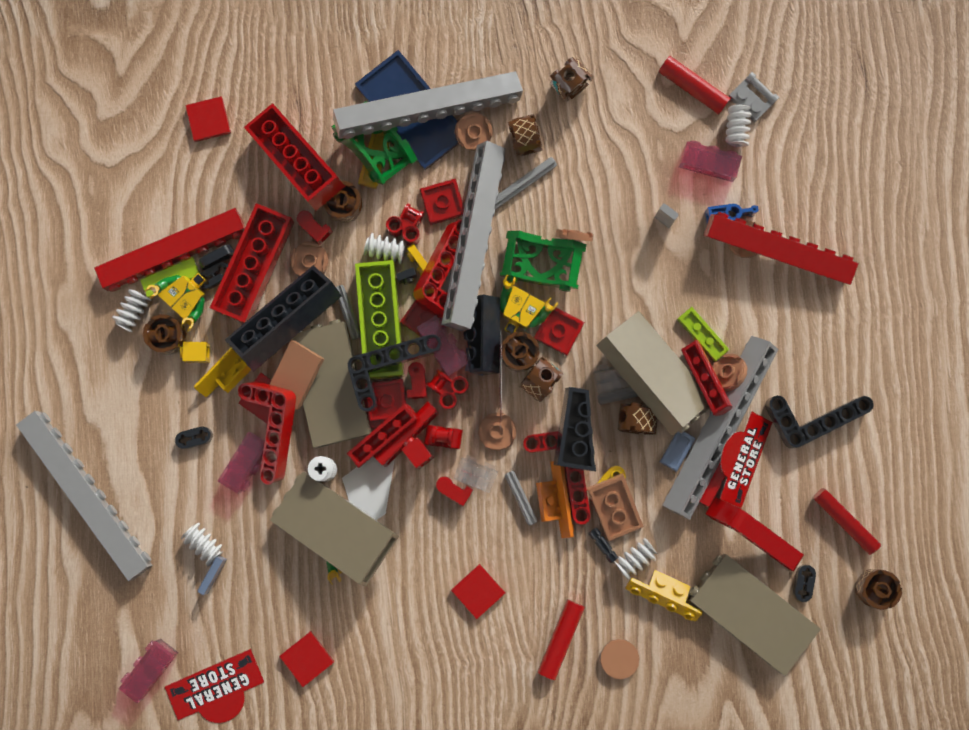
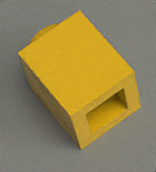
M183 342V347L180 348L182 361L186 363H210V344L207 342Z

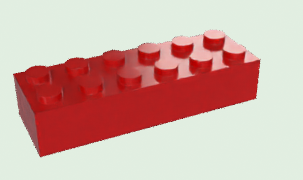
M273 103L244 126L251 137L315 211L345 187L338 176Z
M255 204L209 307L210 309L241 323H245L255 314L295 223L291 217L260 204Z

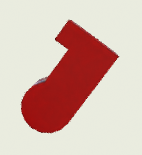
M303 210L298 213L296 218L298 224L319 245L333 233L327 224L321 227L315 221L311 212Z
M413 362L408 367L412 390H407V398H427L425 368L421 363Z
M446 476L440 477L436 482L439 492L462 506L465 505L473 492V489L468 486L463 490L453 484V481Z

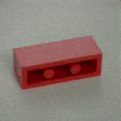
M411 437L403 443L405 447L401 450L416 469L420 470L434 459V456L418 437L415 439Z

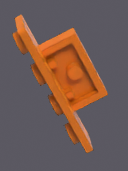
M551 461L553 481L536 483L541 522L559 520L561 538H573L574 525L571 521V505L568 500V486L565 479L566 469L562 466H555L554 461Z

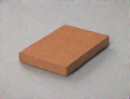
M291 340L270 385L293 391L296 395L295 409L300 410L324 358L295 340Z
M623 474L587 488L608 542L644 527Z

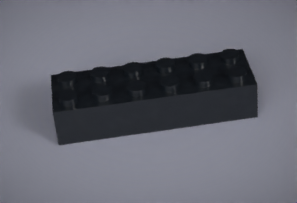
M312 265L228 336L225 341L254 372L334 304L342 295L333 282Z

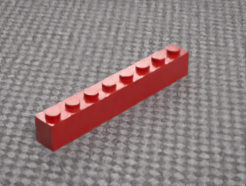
M233 208L96 266L94 269L102 288L106 291L114 292L121 289V286L124 284H134L143 276L153 275L157 270L162 268L164 270L173 266L176 262L188 260L197 253L201 255L208 252L209 248L214 246L221 247L230 239H240L245 229V224L239 211Z
M718 212L717 215H710L703 236L844 284L851 285L859 263L854 262V258L843 254L842 257L835 255L836 251L827 248L822 251L817 249L818 245L809 242L806 245L801 244V239L789 236V239L782 237L783 233L771 230V233L764 231L765 227L753 224V227L746 225L747 221L736 218L735 221L728 219L729 215Z

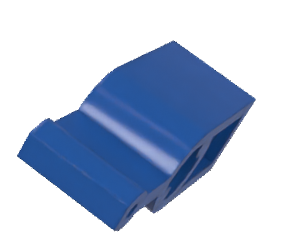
M737 204L711 206L705 210L706 222L708 224L711 214L717 215L718 212L728 214V219L735 221L736 218L741 216L752 217L759 209L756 205L742 209ZM730 211H733L735 213L734 217H731L729 215Z

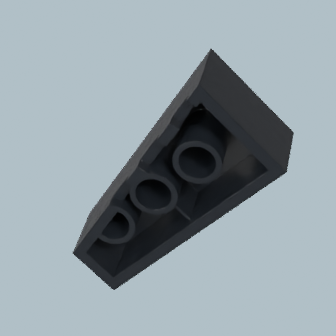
M574 387L565 388L554 458L555 466L596 472L589 390Z

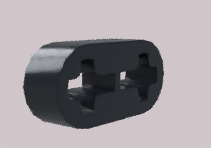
M230 244L224 245L201 257L198 261L202 269L206 270L219 262L231 258L234 250Z
M219 262L201 272L200 275L203 278L205 276L211 278L208 281L209 284L203 283L201 288L209 290L219 285L223 278L222 274H218L220 268L226 269L228 264Z
M204 426L178 433L175 437V443L181 449L193 448L209 443L213 438V433ZM202 430L208 433V436H205V440L203 438L196 439V436L200 435ZM183 435L187 438L192 437V440L186 442L187 445L180 443Z
M801 565L797 568L793 595L798 601L807 602L812 598L816 579V571L812 566ZM806 568H808L807 570L811 572V575L807 576L804 582L805 576L802 575V571H806ZM803 584H805L804 591L807 592V596L803 595V598H801L798 591H801Z

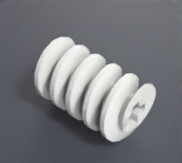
M733 105L728 108L729 115L727 120L729 122L726 124L728 129L726 130L727 137L725 141L733 147L749 146V142L744 141V139L750 138V135L745 134V132L750 131V128L745 126L751 124V121L746 119L752 116L750 112H746L751 109L750 106Z
M371 233L369 238H367L363 255L365 256L368 251L369 257H373L376 253L377 259H380L384 255L385 261H388L391 256V260L394 263L398 259L399 264H401L405 246L403 240L397 245L395 238L389 243L387 236L382 241L381 235L374 239V233Z
M129 289L128 292L131 294V297H124L128 303L121 302L120 305L123 307V310H116L120 316H112L115 324L132 333L129 326H136L133 319L140 320L137 312L144 313L141 306L148 307L145 299H151L135 290Z
M315 457L308 465V473L316 481H330L337 474V465L330 458ZM326 467V471H320V468Z
M197 523L189 528L181 539L185 538L183 541L185 545L191 543L189 549L193 550L196 548L195 555L202 554L200 560L208 559L206 565L210 566L215 558L223 553V551H220L222 544L215 547L214 545L217 540L209 541L211 534L209 533L204 536L203 534L206 529L198 530L200 523Z
M646 538L643 539L644 545L639 542L636 544L638 550L631 547V554L624 552L625 559L619 556V564L615 562L628 580L631 579L630 572L637 575L636 568L641 571L643 570L642 563L647 566L650 565L649 558L654 562L656 561L655 554L657 552Z

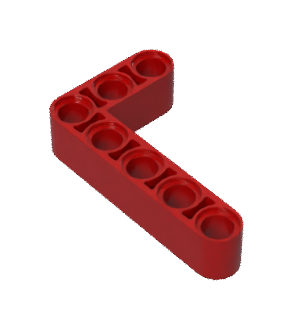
M462 220L448 224L413 292L414 298L442 319L447 293L441 287L454 263Z
M258 381L243 383L238 387V395L242 400L270 407L260 469L261 481L266 485H270L283 480L285 476L296 395L291 390Z
M559 431L529 435L523 441V448L529 453L556 450ZM548 436H553L556 440V444L552 447L547 446L545 442ZM528 439H534L537 442L535 449H529L526 446ZM565 467L572 519L577 524H586L590 519V508L584 470ZM574 471L580 474V480L577 483L572 482L570 479V475ZM575 491L583 493V499L580 502H576L573 499ZM579 510H583L586 513V518L583 521L576 519V513Z
M715 497L705 513L716 522L739 533L793 572L804 554L750 514Z

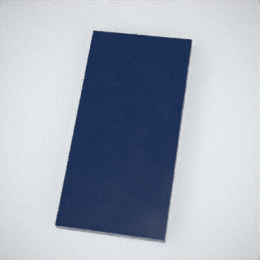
M399 50L355 83L356 88L368 102L431 89ZM453 115L446 116L443 119H430L424 123H412L406 127L398 126L399 130L396 131L402 141L404 139L407 140L418 159L417 162L424 170H427L459 144L455 136V127L458 121Z

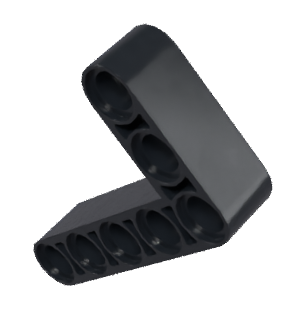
M431 334L351 357L347 364L359 408L364 412H372L377 407V399L369 372L436 354L442 347L440 338L437 335ZM432 339L438 341V346L435 349H430L427 346L428 342ZM417 345L419 346V352L417 354H410L409 347ZM393 350L400 351V357L396 360L390 358V353ZM375 355L381 357V362L378 365L371 363V359ZM355 361L362 362L360 370H353L352 365ZM362 379L367 380L368 383L365 389L358 388V382ZM366 398H371L373 401L370 408L363 407V401Z
M777 395L769 398L765 403V407L785 446L788 448H798L872 411L874 403L868 396L858 397L801 426L796 421L784 397ZM773 400L779 402L780 407L778 410L773 408ZM860 400L864 401L866 405L864 410L859 407ZM843 409H846L849 413L847 419L842 416ZM783 417H786L789 421L787 427L781 424ZM826 417L831 419L832 424L830 427H827L824 423ZM809 426H812L815 430L813 436L807 432ZM792 434L798 438V442L795 445L790 441Z

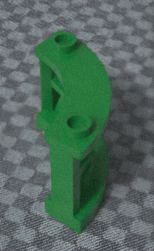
M335 124L331 126L336 141L344 144L359 158L369 172L368 176L373 182L383 185L386 183L385 181L409 163L413 164L418 160L407 140L404 139L402 141L400 135L397 134L396 131L399 130L397 127L387 131L379 130L371 133L379 134L383 132L385 134L382 143L383 151H378L365 147L364 134L355 135L350 139H339ZM387 142H391L393 144V147L389 146V150L387 148ZM400 158L402 159L398 163L393 165V160ZM385 160H387L390 169L381 174L376 165L381 164L384 169Z
M520 230L507 231L506 239H508L500 276L505 277L508 275V282H513L515 277V283L522 281L557 287L565 292H570L571 289H578L577 280L582 253L586 252L587 244L568 239L552 238L551 241L548 239L544 240L541 239L542 236ZM516 242L518 245L519 254H514ZM530 246H534L536 248V251L534 253L526 254V252H531L529 250ZM543 248H548L550 259L557 264L547 272L540 274L531 265L529 259L537 257ZM556 250L561 252V254L558 255L559 258H562L561 260L553 256V253ZM573 253L572 262L569 263L568 260ZM513 258H520L522 262L520 261L515 264V266L521 267L520 272L511 271ZM564 266L570 267L568 281L560 279L561 274L567 275L566 270L562 269ZM528 271L533 277L526 276L525 274ZM554 275L555 280H548V278Z

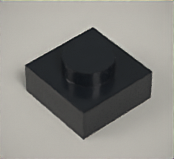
M414 267L396 273L399 284L407 285L414 282V279L417 278Z

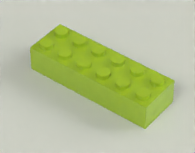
M394 261L356 263L355 271L362 354L402 343ZM393 350L390 353V358L393 360L400 357V351ZM378 355L373 356L371 359L373 365H378L381 362V357ZM404 363L369 372L371 380L405 377Z

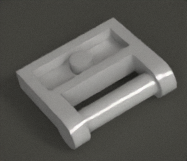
M753 72L728 96L736 105L750 106L751 109L746 112L752 114L749 118L754 122L779 99V96L770 92L756 78ZM749 83L768 100L766 103L747 87Z

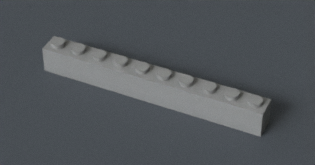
M515 71L333 109V121L339 139H350L355 135H368L374 131H387L398 126L406 127L416 122L424 123L430 119H443L449 115H461L472 110L480 111L486 107L494 108L505 103L513 104L520 100L523 89Z
M489 141L480 143L476 147L441 324L459 331L471 329L474 323L473 315L478 303L477 295L481 286L480 279L485 267L484 258L488 250L487 243L492 230L491 222L495 214L494 206L499 193V182L502 178V165L505 162L506 148Z
M751 336L746 343L740 357L746 362L747 376L738 388L732 391H725L733 408L720 416H715L712 411L710 412V416L702 427L699 437L692 446L688 458L665 498L663 506L686 519H691L721 461V454L725 443L736 432L779 350L770 341Z
M32 412L16 424V426L128 581L136 579L153 566L150 562V556L140 549L138 539L130 535L127 531L129 529L127 524L123 520L120 521L117 517V510L106 502L104 492L96 488L93 477L90 474H86L83 470V463L78 458L75 459L72 454V448L60 438L62 435L55 427L53 428L49 423L51 421L49 416L45 412Z

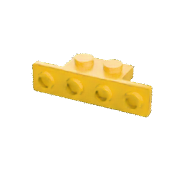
M230 348L194 385V388L204 397H208L218 385L225 392L229 393L251 369Z
M654 570L648 585L631 578L625 586V589L633 595H639L653 604L665 607L666 610L680 614L687 620L697 621L702 615V610L685 603L690 586L657 570Z

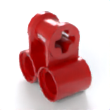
M407 203L400 218L392 216L387 219L386 228L388 234L392 237H399L403 234V240L407 245H417L420 241V233L417 227L421 223L425 212H420ZM393 223L400 225L397 230H391L390 226ZM410 232H414L416 234V237L414 239H408L406 237L407 234Z
M437 369V374L426 385L441 395L439 402L443 409L452 410L457 405L455 394H465L468 390V382L461 376L451 380L446 374ZM457 381L465 383L463 390L458 391L454 388ZM446 396H451L454 399L451 406L443 404V399Z
M427 425L424 444L460 449L463 430Z

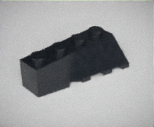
M484 294L478 295V303L473 315L474 323L471 329L463 332L464 340L468 344L466 354L469 372L482 375L499 374L500 297Z

